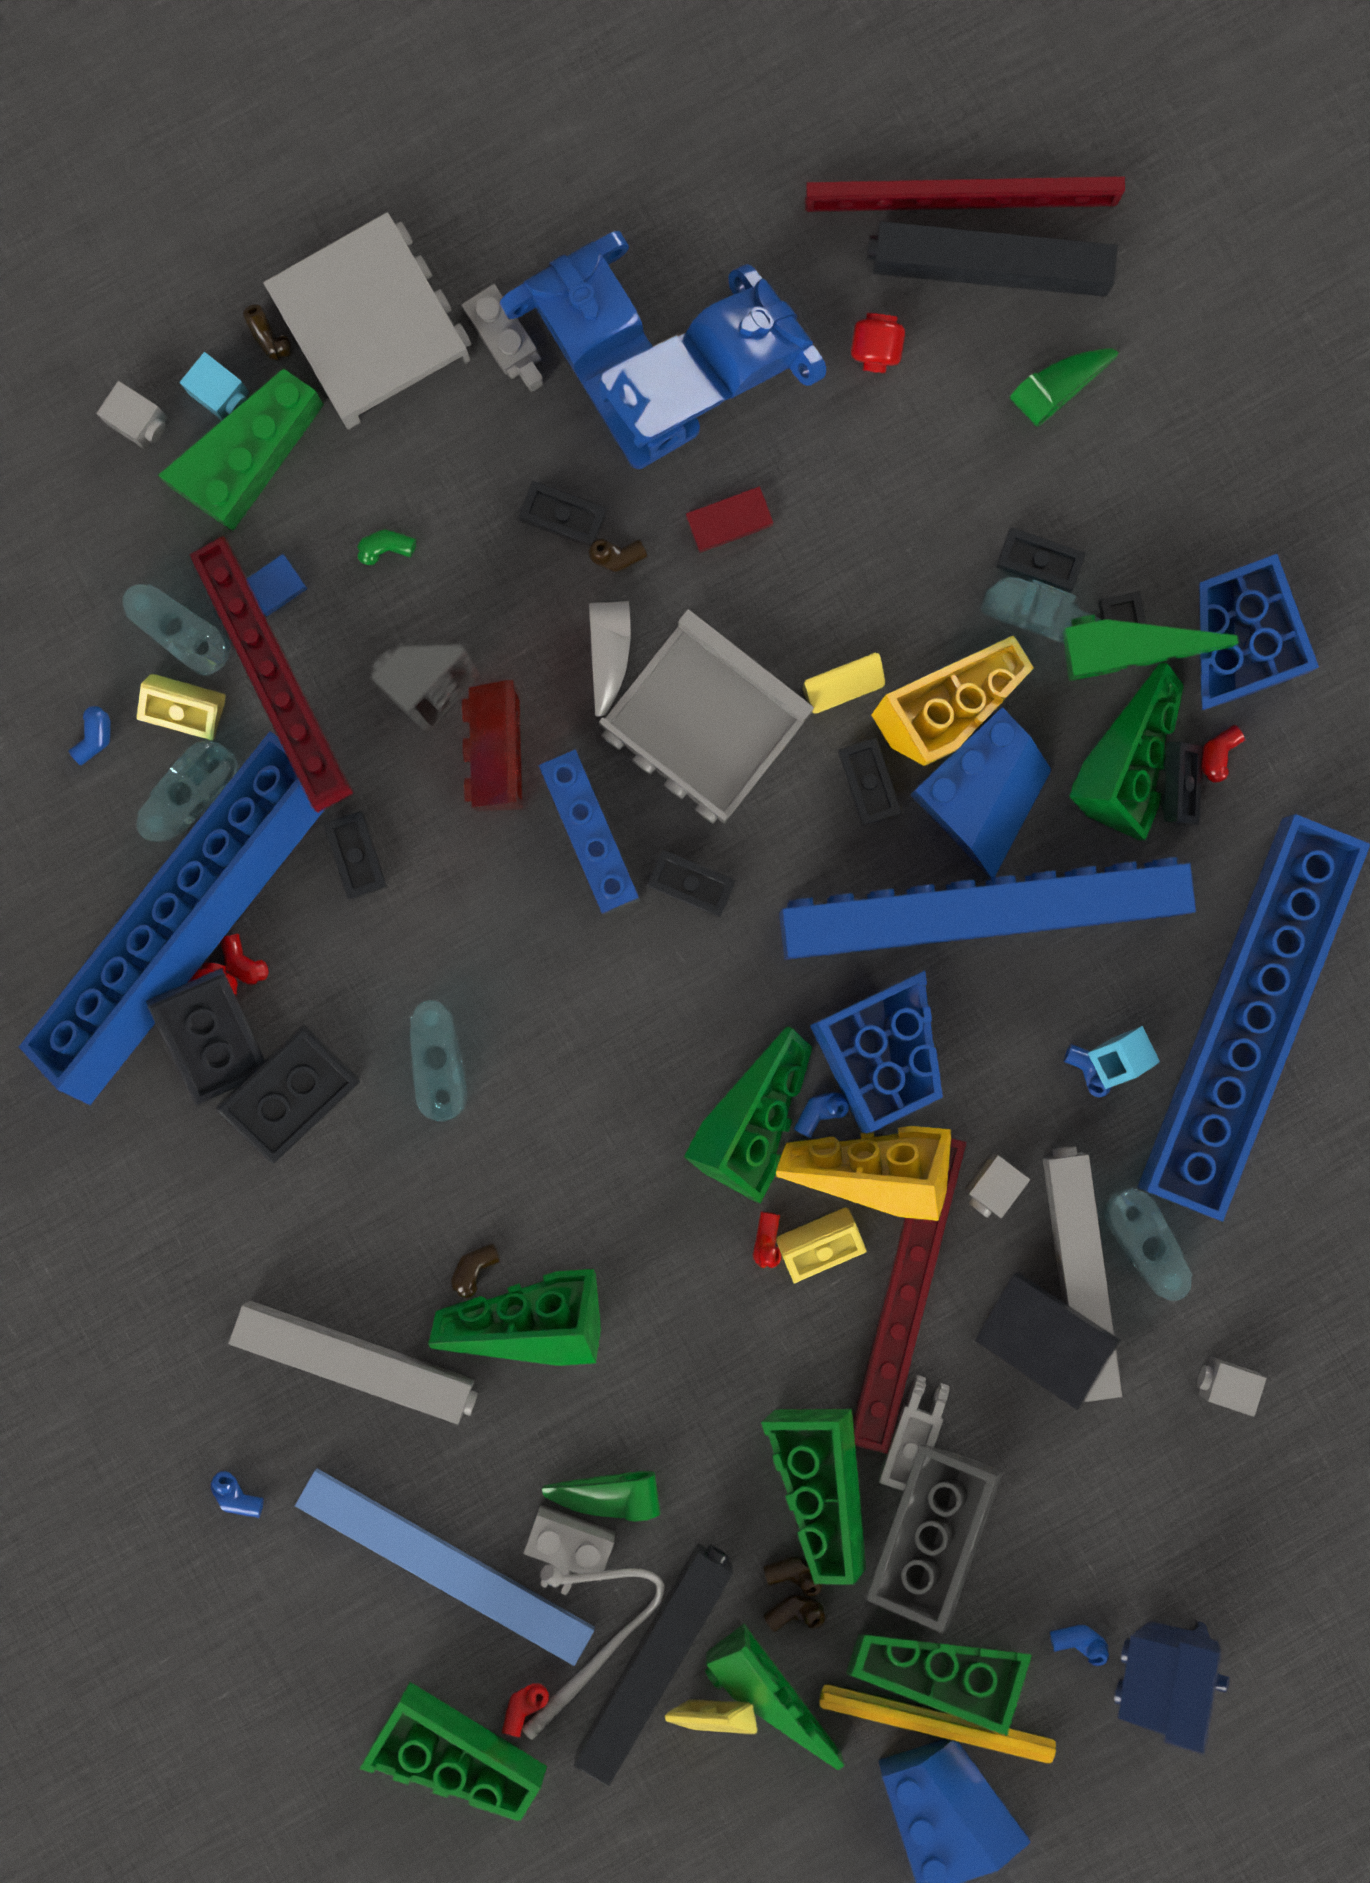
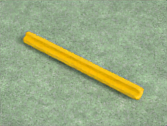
M824 1684L821 1689L819 1706L822 1709L1047 1764L1052 1763L1056 1753V1742L1052 1738L1009 1728L1008 1735L1005 1736L945 1712L830 1684Z

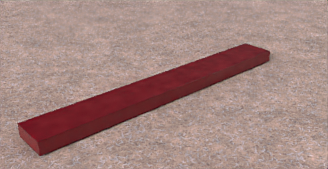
M1125 176L807 182L805 211L1116 206L1125 192Z
M223 535L192 552L189 556L312 808L318 813L351 795L353 791L229 542Z
M951 1138L947 1193L939 1221L904 1218L853 1419L855 1446L888 1454L967 1143L965 1141Z

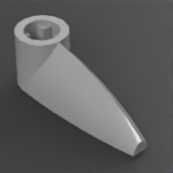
M629 601L589 603L595 717L607 714L625 676L631 637Z

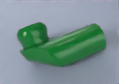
M382 529L360 540L357 545L359 550L357 557L365 565L376 564L379 560V555L387 551L411 558L416 548L417 539L388 529Z

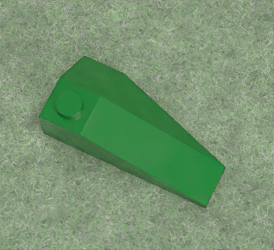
M1095 615L1071 619L1072 626L1066 627L1063 630L1069 682L1120 672L1130 665L1147 666L1166 661L1170 657L1184 658L1231 648L1239 644L1237 635L1115 620L1096 621Z
M1159 663L1085 759L1077 778L1073 782L1069 795L1087 817L1141 841L1146 840L1159 808L1162 793L1155 792L1159 770H1164L1166 736L1175 731L1184 686L1167 663Z
M786 1027L703 1120L684 1158L705 1175L761 1204L776 1175V1169L781 1155L777 1154L783 1131L789 1132L792 1119L787 1118L792 1097L797 1096L801 1091L813 1047L793 1028Z
M595 1270L555 1271L543 1275L544 1281L524 1288L519 1283L507 1287L508 1293L487 1300L479 1296L435 1311L428 1344L431 1349L555 1366L596 1364L601 1325Z
M744 1623L706 1652V1665L708 1667L705 1669V1673L718 1690L724 1687L728 1694L736 1701L753 1704L756 1715L836 1770L844 1766L841 1750Z

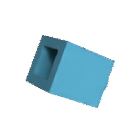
M206 352L200 356L179 382L190 396L221 420L246 401V396L250 393L240 379Z
M1143 1026L1113 1037L1088 1052L1105 1089L1137 1078L1160 1062Z

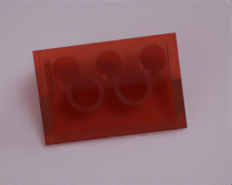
M503 680L469 687V698L462 699L463 722H469L470 738H463L464 762H470L471 778H464L465 802H471V806L475 811L523 810L520 692L514 680Z

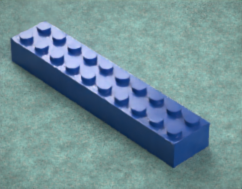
M269 731L19 1045L23 1053L57 1090L88 1105L92 1104L155 1024L146 1001L188 983L325 810L323 809L317 813L312 808L278 736Z
M1297 814L1282 818L1137 1188L1211 1218L1224 1221L1368 853L1370 843Z
M1177 857L1144 863L1143 869H1137L1136 862H1126L1104 867L1105 873L1098 874L1096 866L1071 869V871L1064 872L1065 877L1056 878V871L1032 873L1030 876H1025V882L1017 883L1015 875L994 877L991 880L985 881L986 886L975 887V880L951 882L949 885H946V891L935 892L934 884L910 887V889L906 890V895L895 896L894 889L870 891L869 894H866L867 899L854 901L853 893L829 896L827 904L814 905L813 898L790 900L787 903V908L779 912L784 960L1174 917L1194 913L1196 908L1190 863L1178 865Z

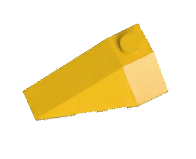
M1013 635L886 694L871 716L892 749L925 766L958 750L1034 667Z
M906 1126L899 1127L898 1134L875 1137L873 1131L871 1133H860L861 1139L839 1142L835 1137H826L785 1144L776 1169L777 1177L898 1217L939 1221L947 1193L951 1129Z

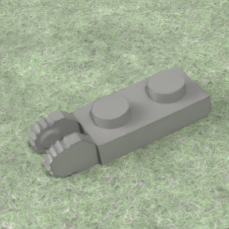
M916 1375L908 1395L907 1404H903L888 1454H886L878 1477L879 1483L901 1491L905 1490L920 1445L933 1448L935 1446L943 1422L941 1416L950 1389L948 1385L940 1383L935 1390L930 1413L918 1409L921 1396L926 1387V1378L920 1375Z

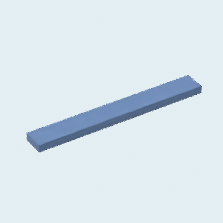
M318 1468L312 1474L295 1504V1507L573 1666L577 1663L595 1630V1626Z

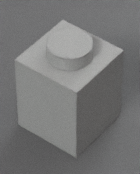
M120 381L116 383L96 413L108 426L145 450L151 442L155 443L162 436L166 427L165 421L168 418L157 405Z
M992 1153L964 1191L973 1197L968 1204L986 1218L993 1212L1002 1219L1030 1179L999 1155Z
M1210 1357L1208 1365H1203L1198 1375L1197 1387L1200 1388L1198 1395L1208 1402L1255 1417L1267 1378L1256 1371Z

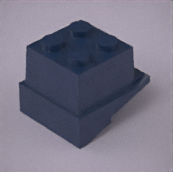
M1150 1621L1138 1631L1136 1630L1131 1635V1638H1126L1121 1653V1662L1126 1664L1124 1679H1119L1114 1697L1115 1704L1120 1705L1118 1719L1165 1735L1164 1743L1203 1755L1206 1752L1215 1690L1227 1693L1230 1677L1218 1674L1221 1649L1218 1641L1210 1638L1205 1623L1198 1621L1197 1627L1192 1631Z

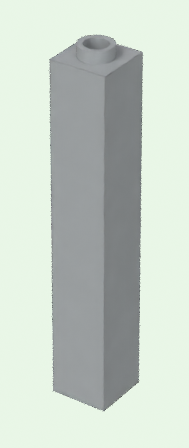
M1076 1146L1052 1149L1053 1156L1042 1157L1062 1302L1114 1335L1089 1154L1077 1153ZM1116 1350L1085 1402L1122 1397Z
M248 1301L242 1305L229 1341V1345L455 1424H459L463 1414L471 1415L478 1396V1392L472 1391L475 1382L473 1378L253 1301Z

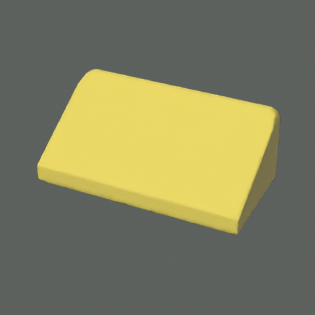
M875 652L805 680L802 690L807 702L814 707L812 713H820L882 688L885 685V678L879 653L876 654Z
M151 674L141 683L137 719L213 740L225 704L226 695Z
M847 1207L779 1235L776 1239V1243L794 1283L867 1252L857 1225Z
M689 1699L665 1715L667 1722L693 1730L745 1734L757 1733L753 1704L746 1702Z

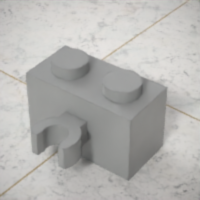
M540 1504L524 1554L550 1563L560 1570L563 1576L572 1575L571 1571L578 1574L600 1572L605 1570L614 1544L616 1531ZM541 1579V1587L546 1588L548 1583ZM572 1583L563 1584L561 1594L566 1595Z

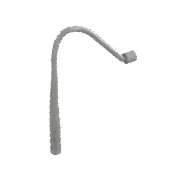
M552 1565L543 1567L540 1574L541 1579L553 1587H557L560 1584L603 1579L643 1577L655 1583L656 1594L651 1603L635 1619L620 1630L575 1676L556 1692V1695L549 1699L545 1707L540 1709L523 1726L522 1730L528 1738L533 1740L545 1728V1725H548L554 1719V1716H557L562 1708L587 1684L625 1638L656 1610L664 1596V1583L658 1575L645 1569L628 1568L563 1576V1573Z

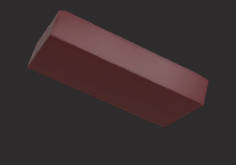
M760 486L686 513V519L699 553L772 527L774 524Z

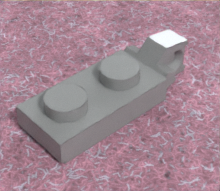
M493 284L461 305L462 309L504 374H508L511 379L520 375L532 393L544 385L543 377L535 366L536 363L541 361L536 346L517 318L508 319L499 304L503 296L496 285Z

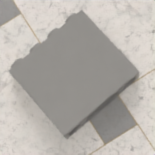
M388 212L263 282L347 430L361 423L358 417L359 414L456 359L462 357L465 363L470 361L466 347L470 346L471 342L460 323L455 326L451 323L447 313L452 311L446 297L441 289L435 292L432 290L427 281L432 277L427 264L421 255L416 258L413 257L408 248L413 243L408 231L401 221L394 224Z
M688 609L678 621V627L607 717L605 719L601 718L599 724L605 730L601 737L618 750L624 745L636 755L632 761L650 775L656 770L665 777L667 781L663 785L680 799H683L685 795L689 796L698 803L695 810L706 820L714 824L718 819L725 824L809 718L814 707Z

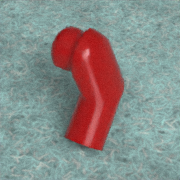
M1232 725L1204 745L1201 767L1209 781L1218 783L1227 778L1229 774L1227 768L1228 751L1245 741V737L1238 726Z
M239 934L223 937L220 944L226 969L231 975L250 985H255L258 981L267 979L269 975L267 964L263 960L254 962L252 959L244 956Z
M760 1212L752 1256L755 1263L761 1268H774L781 1261V1251L778 1247H775L780 1214Z
M532 1683L511 1695L501 1733L521 1737L525 1717L542 1709L549 1701V1693L544 1685Z

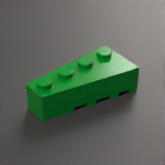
M283 368L158 476L172 490L233 532L324 404L314 389Z
M775 1409L761 1421L765 1436H769L774 1451L772 1458L777 1472H781L787 1490L785 1497L790 1511L793 1510L798 1523V1536L814 1584L854 1585L866 1570L852 1409Z
M858 1634L845 1674L1007 1736L1032 1654Z
M409 1682L370 1746L359 1769L374 1773L377 1770L392 1775L394 1781L409 1785L410 1782L432 1788V1793L446 1798L450 1794L468 1800L471 1806L520 1822L541 1788L547 1765Z

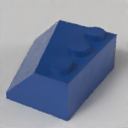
M1277 554L1199 583L1200 631L1237 635L1239 643L1231 648L1200 654L1202 710L1234 701L1319 668Z
M1002 707L910 795L991 879L996 876L1049 776L1051 768L1031 736Z
M925 971L810 1025L845 1099L849 1103V1108L862 1134L871 1133L943 1097L937 1052L933 1043L931 1008L928 1007Z
M942 1739L878 1760L916 1883H962L999 1871L1031 1843L1027 1834L1020 1828L1000 1797L996 1795L959 1742Z

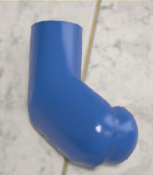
M91 706L84 711V739L68 750L80 766L106 748L110 743L111 721L108 714L98 706Z
M1070 1044L1063 1062L1082 1069L1091 1095L1098 1098L1106 1096L1112 1087L1105 1089L1088 1055L1090 1051Z
M836 1092L813 1096L808 1100L793 1129L811 1138L820 1120L846 1116L849 1111V1103L842 1094Z
M221 1471L214 1475L211 1482V1491L223 1511L260 1518L264 1498L245 1495L236 1478L230 1472Z
M1076 1625L1049 1631L1054 1652L1076 1648L1094 1666L1104 1665L1109 1659V1646L1105 1639L1086 1625Z

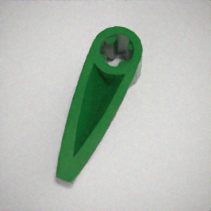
M1112 348L1079 353L1060 360L1041 372L1030 375L1015 389L1010 396V400L1036 427H1039L1113 362L1119 355V352Z
M637 1471L543 1485L542 1493L545 1498L584 1514L625 1518L627 1521L649 1520L661 1514L655 1472Z

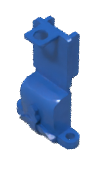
M614 231L595 242L588 243L568 256L563 254L549 262V267L523 281V284L503 296L499 304L508 319H516L534 308L537 309L629 464L635 469H642L697 437L700 432V424L697 418L638 448L633 442L636 436L609 401L603 402L599 396L601 390L598 382L603 372L653 347L643 332V325L635 307L608 266L621 258L629 249V245L622 233Z
M745 264L732 270L729 274L728 282L734 295L704 309L692 321L685 334L679 337L674 336L603 372L598 382L601 390L599 396L603 402L609 401L636 436L633 442L638 448L788 368L805 386H811L825 377V362L813 346V341L797 322V315L787 302L782 301L769 283L759 275L753 266Z

